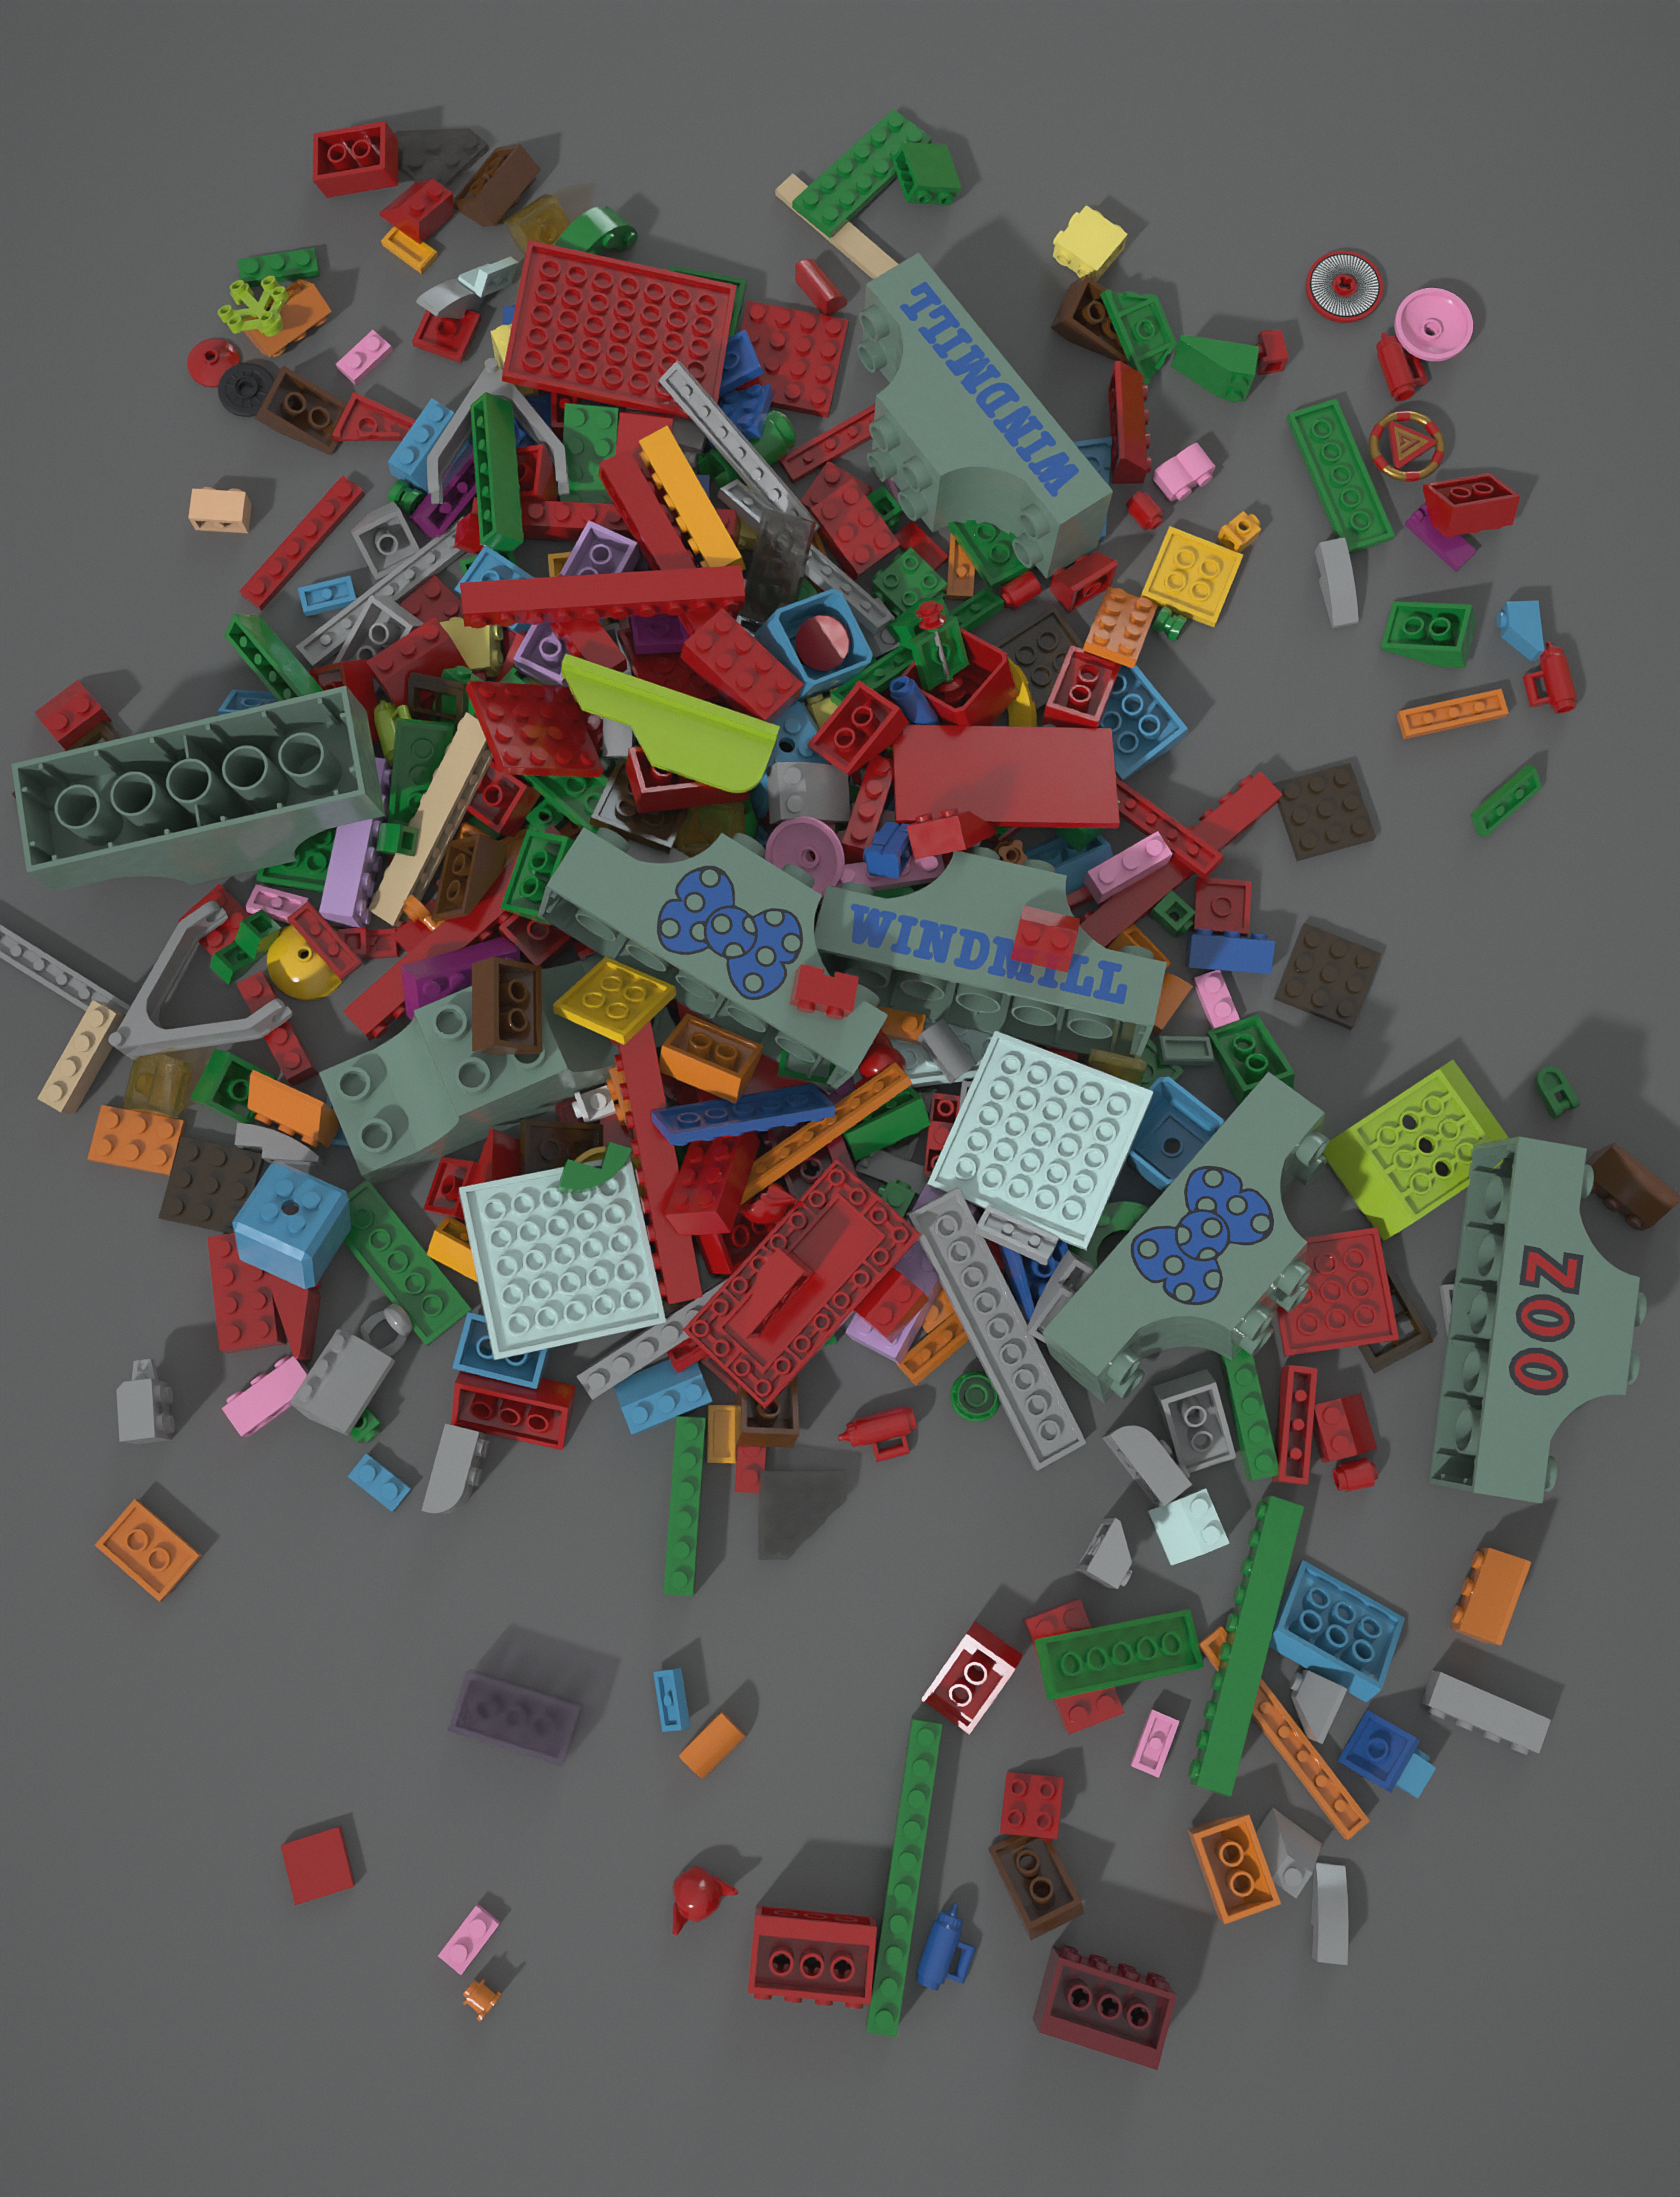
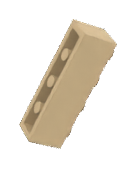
M92 1000L37 1099L59 1112L75 1114L113 1047L108 1041L109 1036L118 1030L126 1014L106 1002Z

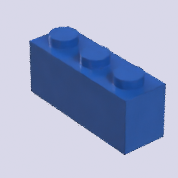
M1196 928V933L1188 932L1185 965L1189 968L1272 974L1275 941L1267 939L1268 934L1251 933V937H1240V932L1224 930L1223 935H1215L1212 929Z

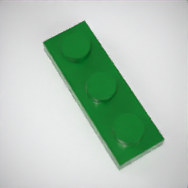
M315 248L237 260L240 280L248 283L250 287L261 286V281L268 276H274L278 283L320 277Z
M1527 764L1470 814L1477 835L1482 837L1488 836L1543 788L1536 767Z

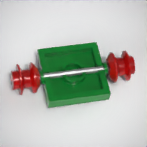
M927 601L921 604L920 608L916 611L917 617L923 618L919 622L920 628L926 630L909 641L922 689L930 691L936 687L937 691L942 692L939 695V700L948 705H954L961 701L966 692L963 688H960L963 684L962 679L953 675L969 665L959 623L956 616L948 615L946 617L940 614L943 611L942 604L935 601Z

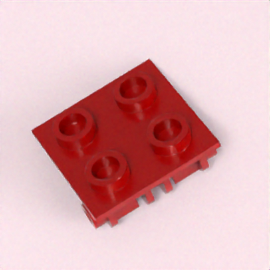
M1007 1772L1000 1834L1039 1837L1043 1841L1050 1842L1053 1839H1058L1064 1777Z

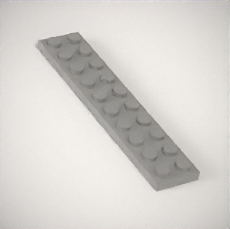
M955 1188L907 1213L906 1215L911 1225L922 1234L919 1241L992 1386H994L993 1388H995L994 1390H996L997 1396L1033 1468L1038 1471L1085 1445L1086 1441L1034 1337L1026 1331L1028 1325L984 1237L975 1234L977 1223L960 1189Z

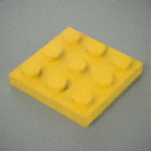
M1169 526L1141 597L1149 599L1162 608L1166 606L1175 613L1214 628L1243 554Z
M605 956L553 1004L554 1014L625 1045L676 996V986Z

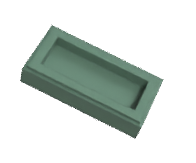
M1158 1036L1155 1040L1160 1065L1211 1066L1215 1062L1209 1037Z

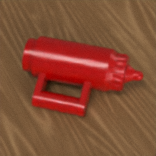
M1384 332L1381 334L1382 340L1376 345L1377 358L1391 397H1394L1397 402L1404 401L1415 394V387L1426 385L1428 380L1420 358L1412 354H1405L1396 336L1388 337L1387 333ZM1408 363L1411 364V367H1412V370H1413V373H1414L1415 378H1413V375H1412V372H1411V369H1410V366H1409Z
M1548 641L1546 643V650L1540 655L1541 671L1524 675L1523 681L1531 708L1550 704V708L1554 709L1555 714H1562L1576 708L1575 702L1578 699L1567 656L1561 647H1554L1552 642ZM1543 678L1548 696L1539 699L1535 679Z
M899 1406L856 1418L853 1422L846 1424L847 1429L843 1434L838 1435V1440L848 1441L852 1447L859 1445L863 1447L872 1444L876 1462L910 1454L905 1435L911 1434V1430L917 1429L911 1406L907 1408ZM901 1436L902 1444L878 1450L876 1443Z

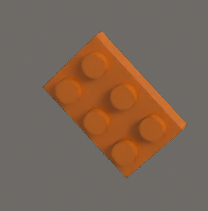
M101 1105L87 1159L93 1162L170 1176L180 1138L184 1135L187 1122L180 1119Z
M134 1499L95 1544L99 1550L159 1602L164 1601L202 1556L138 1499Z

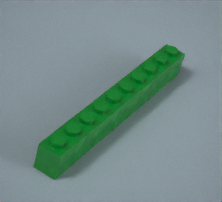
M1272 1495L1263 1498L1262 1501L1260 1500L1256 1506L1255 1517L1258 1519L1255 1529L1253 1528L1250 1531L1247 1543L1250 1546L1248 1557L1245 1556L1241 1564L1240 1573L1243 1574L1241 1585H1237L1234 1591L1233 1602H1236L1233 1614L1230 1613L1226 1622V1630L1229 1632L1226 1642H1223L1219 1649L1218 1659L1221 1660L1219 1671H1215L1211 1680V1688L1214 1690L1211 1701L1208 1700L1204 1708L1203 1717L1206 1718L1204 1729H1201L1197 1735L1196 1747L1199 1749L1196 1760L1193 1759L1189 1766L1188 1777H1191L1189 1785L1222 1796H1232L1304 1506Z
M911 1717L873 1970L871 2003L868 2005L865 2024L867 2033L897 2037L942 1723L940 1721Z

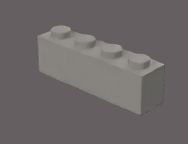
M1434 1670L1431 1672L1421 1700V1704L1429 1707L1428 1713L1444 1720L1446 1715L1457 1719L1455 1725L1469 1731H1473L1474 1727L1483 1730V1737L1499 1744L1501 1739L1512 1743L1510 1749L1524 1755H1528L1529 1751L1540 1753L1551 1721L1544 1716Z

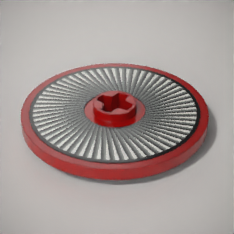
M1334 251L1323 255L1312 265L1306 278L1305 289L1311 306L1321 316L1334 322L1353 323L1368 317L1377 308L1383 293V281L1376 266L1366 257L1351 251ZM1340 284H1341L1342 286L1348 285V286H1349L1348 290H1347L1345 287L1340 288V287H1339Z

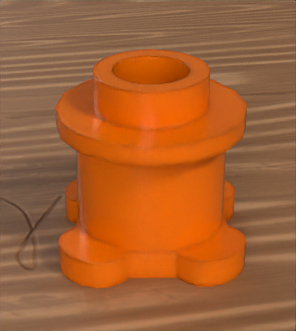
M1020 840L1000 842L993 850L1000 856L1001 861L1022 865L1024 861L1028 860V857L1023 853V844Z
M474 1979L462 1994L466 1998L463 2004L470 2005L478 2013L476 2019L479 2022L502 1995L499 1991L494 1994L484 1984V1979L479 1983Z

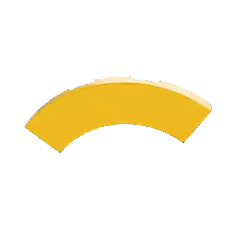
M1008 657L1018 694L1007 707L1009 727H1037L1035 701H1032L1028 688L1029 682L1021 668L1016 666Z

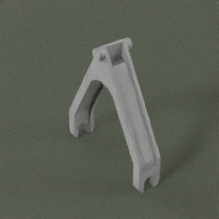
M488 358L484 363V370L427 456L428 491L431 493V504H443L442 478L472 434L470 405L485 392L512 403L514 419L519 422L537 445L544 444L547 446L552 464L555 466L559 495L570 494L564 445L515 385L502 382L503 371L498 366L497 360Z
M210 901L178 923L118 1030L109 1036L108 1041L127 1057L136 1060L140 1056L260 1039L290 1019L292 1012L278 998L272 1000L246 1019L167 1030L161 1027L159 1021L160 1009L198 941L223 924L228 918L223 907L220 908L216 901Z

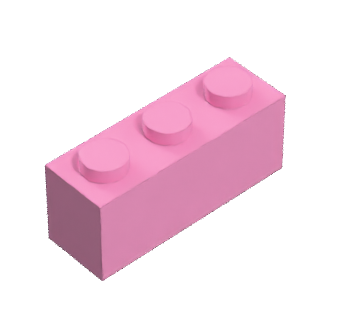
M1157 831L1089 870L1083 882L1097 904L1167 865L1172 852Z
M289 1356L282 1358L274 1365L275 1370L268 1375L265 1373L259 1375L251 1381L250 1384L252 1386L245 1392L238 1391L226 1400L228 1404L221 1409L241 1437L249 1438L292 1406L289 1402L310 1372L302 1360L294 1357L290 1358Z

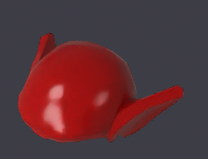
M881 1028L873 1041L874 1044H871L859 1065V1073L862 1079L853 1085L854 1089H858L895 1062L905 1072V1058L897 1049L893 1048L891 1041L886 1037Z
M775 1183L760 1191L757 1198H752L751 1204H742L741 1213L749 1221L756 1224L766 1225L775 1223L785 1216L789 1203H795L796 1197L784 1190L781 1185Z
M694 1866L676 1877L672 1886L675 1898L672 1933L675 1936L678 1935L688 1920L699 1922L710 1917L719 1908L722 1897L738 1895V1889L725 1883L720 1878L710 1875L701 1867Z

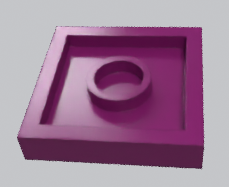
M677 615L628 616L635 654L682 652L683 644L689 638V635Z

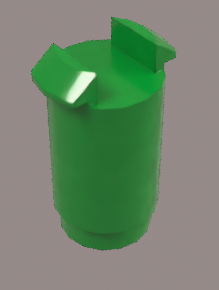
M769 410L762 436L748 441L771 467L785 457L787 451L795 446L796 432L789 419L782 412ZM716 447L707 452L704 457L700 454L697 456L699 475H710V480L714 478L719 491L720 488L736 479L747 485Z

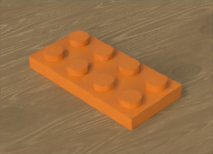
M1108 586L1083 650L1134 669L1158 604L1151 602L1147 598H1139L1128 594L1120 588Z

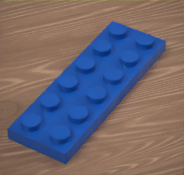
M813 1083L742 1095L736 1104L722 1098L651 1110V1119L654 1125L671 1145L683 1146L697 1140L711 1141L726 1135L740 1136L744 1132L754 1130L768 1131L771 1127L795 1126L805 1121L819 1122L824 1120V1118L835 1116V1105Z

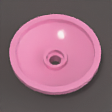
M1425 288L1411 293L1402 301L1395 315L1394 327L1399 342L1409 353L1427 361H1444L1455 357L1466 347L1472 336L1473 319L1467 305L1455 294L1444 289Z
M801 816L786 820L773 830L766 845L765 860L781 870L786 864H791L806 871L815 881L812 889L822 895L821 898L825 895L827 885L837 887L842 878L845 865L842 845L834 831L818 819ZM811 851L815 853V860L810 856Z

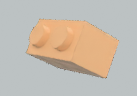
M203 487L202 489L192 488L188 518L195 530L249 533L252 503L246 492L239 489L225 491L216 490L211 487Z

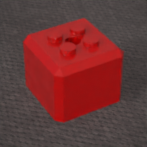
M960 628L969 665L953 675L962 679L963 684L960 688H963L966 692L959 703L948 705L939 700V695L942 692L937 691L936 687L930 691L922 689L915 661L902 674V676H907L915 681L937 713L940 725L991 726L1018 695L1006 652ZM963 700H968L964 706H960Z

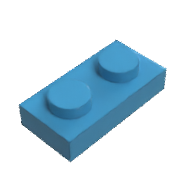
M350 575L298 588L303 612L306 617L347 607L357 599Z
M368 1453L363 1456L347 1476L391 1512H395L412 1491L411 1487Z
M674 1668L653 1672L662 1732L691 1728L682 1669Z

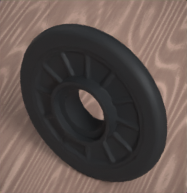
M254 363L237 364L229 368L222 375L218 384L219 399L222 405L232 414L241 417L256 416L274 378L268 370ZM244 385H252L254 387V391L250 395L240 393Z

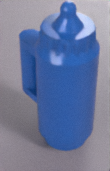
M901 676L890 682L891 697L911 725H940L937 713L913 679Z
M953 1904L947 1912H939L937 1919L933 1922L916 1969L918 1974L916 1982L933 1990H939L940 1984H944L946 1978L964 1984L976 1951L975 1946L959 1941L962 1934L963 1919L958 1917L957 1904ZM960 1947L963 1951L955 1973L948 1972L956 1948Z

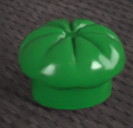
M979 1370L965 1372L952 1385L950 1392L952 1407L960 1417L967 1421H985L991 1418L1000 1407L1001 1402L986 1372Z

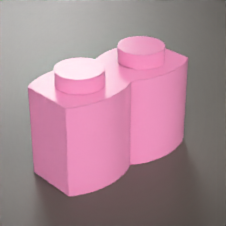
M1196 442L1155 469L1152 479L1170 503L1177 499L1182 501L1191 494L1192 488L1198 485L1203 487L1212 480V474L1216 466Z

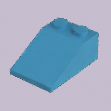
M484 546L454 590L461 594L460 583L529 579L534 577L493 549ZM516 623L507 628L517 634V632L529 630L531 624Z

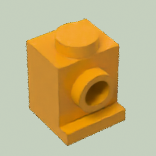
M1242 511L1227 525L1221 527L1216 540L1223 547L1241 553L1258 538L1261 531L1260 522L1255 515H1247Z

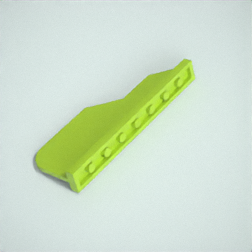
M565 654L563 658L562 678L566 679L581 709L630 726L651 766L732 793H743L752 790L762 780L772 751L775 749L778 741L780 726Z

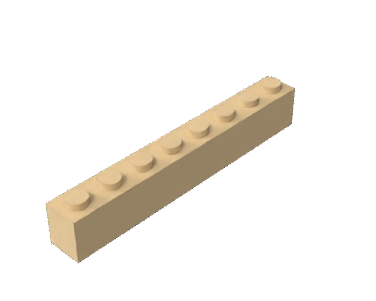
M466 712L465 716L458 723L457 732L452 742L447 746L445 756L440 766L435 770L433 780L427 792L422 796L415 816L408 824V827L419 829L415 856L395 854L390 866L384 872V878L378 890L372 896V902L368 910L392 926L399 927L402 923L410 920L403 911L406 907L403 901L411 894L421 902L447 850L448 842L452 840L493 759L476 715Z

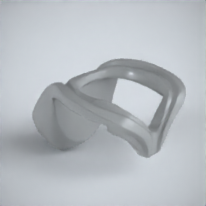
M391 1304L384 1310L370 1316L361 1326L360 1333L363 1341L391 1357L402 1349L413 1326L405 1310L397 1304ZM386 1319L390 1326L398 1333V1336L393 1343L379 1349L371 1343L369 1334L380 1321Z

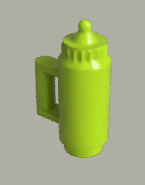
M381 700L380 704L374 709V722L384 758L392 767L396 718L411 719L408 706L401 705L396 708L393 703Z

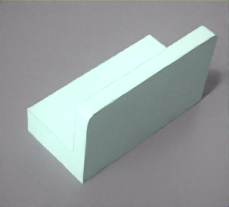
M510 256L493 264H486L460 274L458 281L479 297H483L512 285L518 261Z

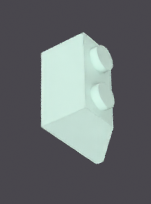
M1206 1488L1177 1498L1166 1506L1156 1507L1148 1511L1170 1565L1195 1558L1229 1544Z

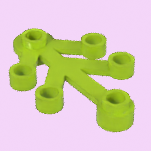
M268 276L261 281L264 291L259 302L253 297L254 293L248 283H245L243 280H237L230 285V295L237 305L245 304L248 307L247 309L233 310L231 305H224L218 310L217 314L222 322L227 323L232 333L236 334L241 331L258 329L265 336L271 337L283 329L280 311L284 303L289 299V294L284 286H279L274 276ZM273 298L274 303L272 304L270 310L266 311L271 299ZM255 317L258 318V319H255V320L243 321V319H247V318H255Z

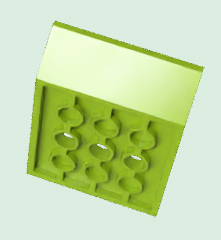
M1451 1060L1330 1140L1322 1155L1327 1158V1163L1372 1228L1378 1227L1379 1236L1383 1242L1470 1185V1178L1468 1179L1470 1163H1472L1473 1145L1508 1139L1509 1137L1455 1061ZM1405 1115L1414 1118L1416 1126L1413 1130L1406 1129L1403 1126L1402 1119ZM1424 1138L1431 1142L1432 1150L1430 1153H1424L1420 1150V1139ZM1502 1159V1160H1501L1495 1167H1493L1490 1171H1492L1493 1169H1495L1496 1167H1498L1499 1165H1501L1502 1163H1504L1505 1160ZM1437 1162H1443L1447 1165L1448 1174L1446 1177L1436 1173L1435 1166Z

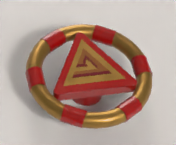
M1395 411L1384 416L1374 425L1369 436V452L1373 463L1382 473L1398 481L1413 482L1430 476L1438 469L1444 457L1445 442L1441 430L1430 418L1414 411ZM1395 422H1416L1422 425L1432 438ZM1387 426L1394 468L1388 464L1379 451V439ZM1435 446V452L1431 461L1425 468L1415 471H1400L1401 468Z

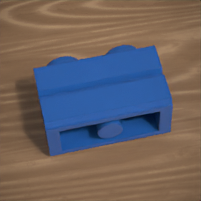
M886 822L880 832H875L873 843L870 847L866 846L863 853V861L867 864V873L869 875L879 877L885 875L887 878L895 879L900 877L913 856L906 827L910 824L902 823L900 826L899 823Z

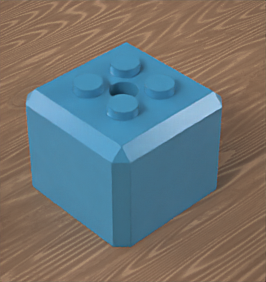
M834 588L777 609L754 636L764 648L804 684L797 699L800 702L807 701L808 698L815 697L820 693H827L830 689L843 685L871 663L873 656L843 593ZM820 614L832 615L846 626L851 639L850 651L845 660L836 668L826 671L814 670L807 665H802L796 655L798 654L796 634L800 626L809 618Z
M797 700L771 723L780 726L778 741L775 749L772 751L762 780L755 788L749 791L756 817L764 819L769 810L767 768L777 762H809L832 765L808 748L807 744L816 735L819 728L804 703ZM779 743H789L793 751L789 753L783 752L779 747Z
M1159 1077L1148 1089L1153 1091L1154 1095L1125 1161L1161 1192H1164L1224 1123L1221 1117L1170 1077ZM1177 1141L1180 1144L1179 1151L1174 1154L1167 1153L1164 1150L1166 1143Z
M282 1162L270 1164L232 1222L240 1260L303 1289L315 1287L351 1230L349 1199L346 1191ZM289 1205L299 1208V1211L294 1215L283 1213V1209Z

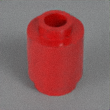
M1138 491L1126 502L1128 513L1144 531L1149 529L1153 531L1162 524L1164 511L1148 493L1144 494L1142 491Z
M1367 1458L1341 1463L1337 1468L1332 1469L1333 1480L1338 1491L1345 1490V1492L1373 1487L1375 1480L1378 1479L1375 1464L1370 1463Z

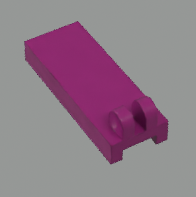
M1425 503L1404 524L1455 572L1473 557L1477 551L1460 535L1448 538L1431 525Z

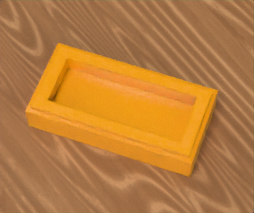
M393 227L381 240L383 247L420 274H423L438 258L437 251L424 241L419 245L396 227Z
M708 1405L707 1463H736V1405Z

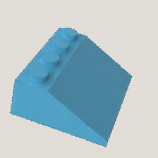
M1121 664L1099 728L1112 729L1115 771L1124 781L1188 736V728L1136 664L1134 669Z
M1302 1560L1280 1601L1269 1647L1315 1674L1345 1687L1347 1692L1367 1703L1383 1688L1405 1618Z

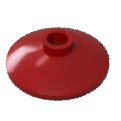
M216 338L198 343L193 347L187 359V367L191 377L200 385L211 388L218 387L222 375L229 368L240 364V357L235 347L225 340Z

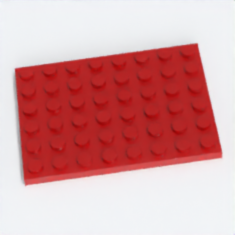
M528 240L504 362L502 382L693 421L658 380L676 361H681L716 404L718 403L736 285Z

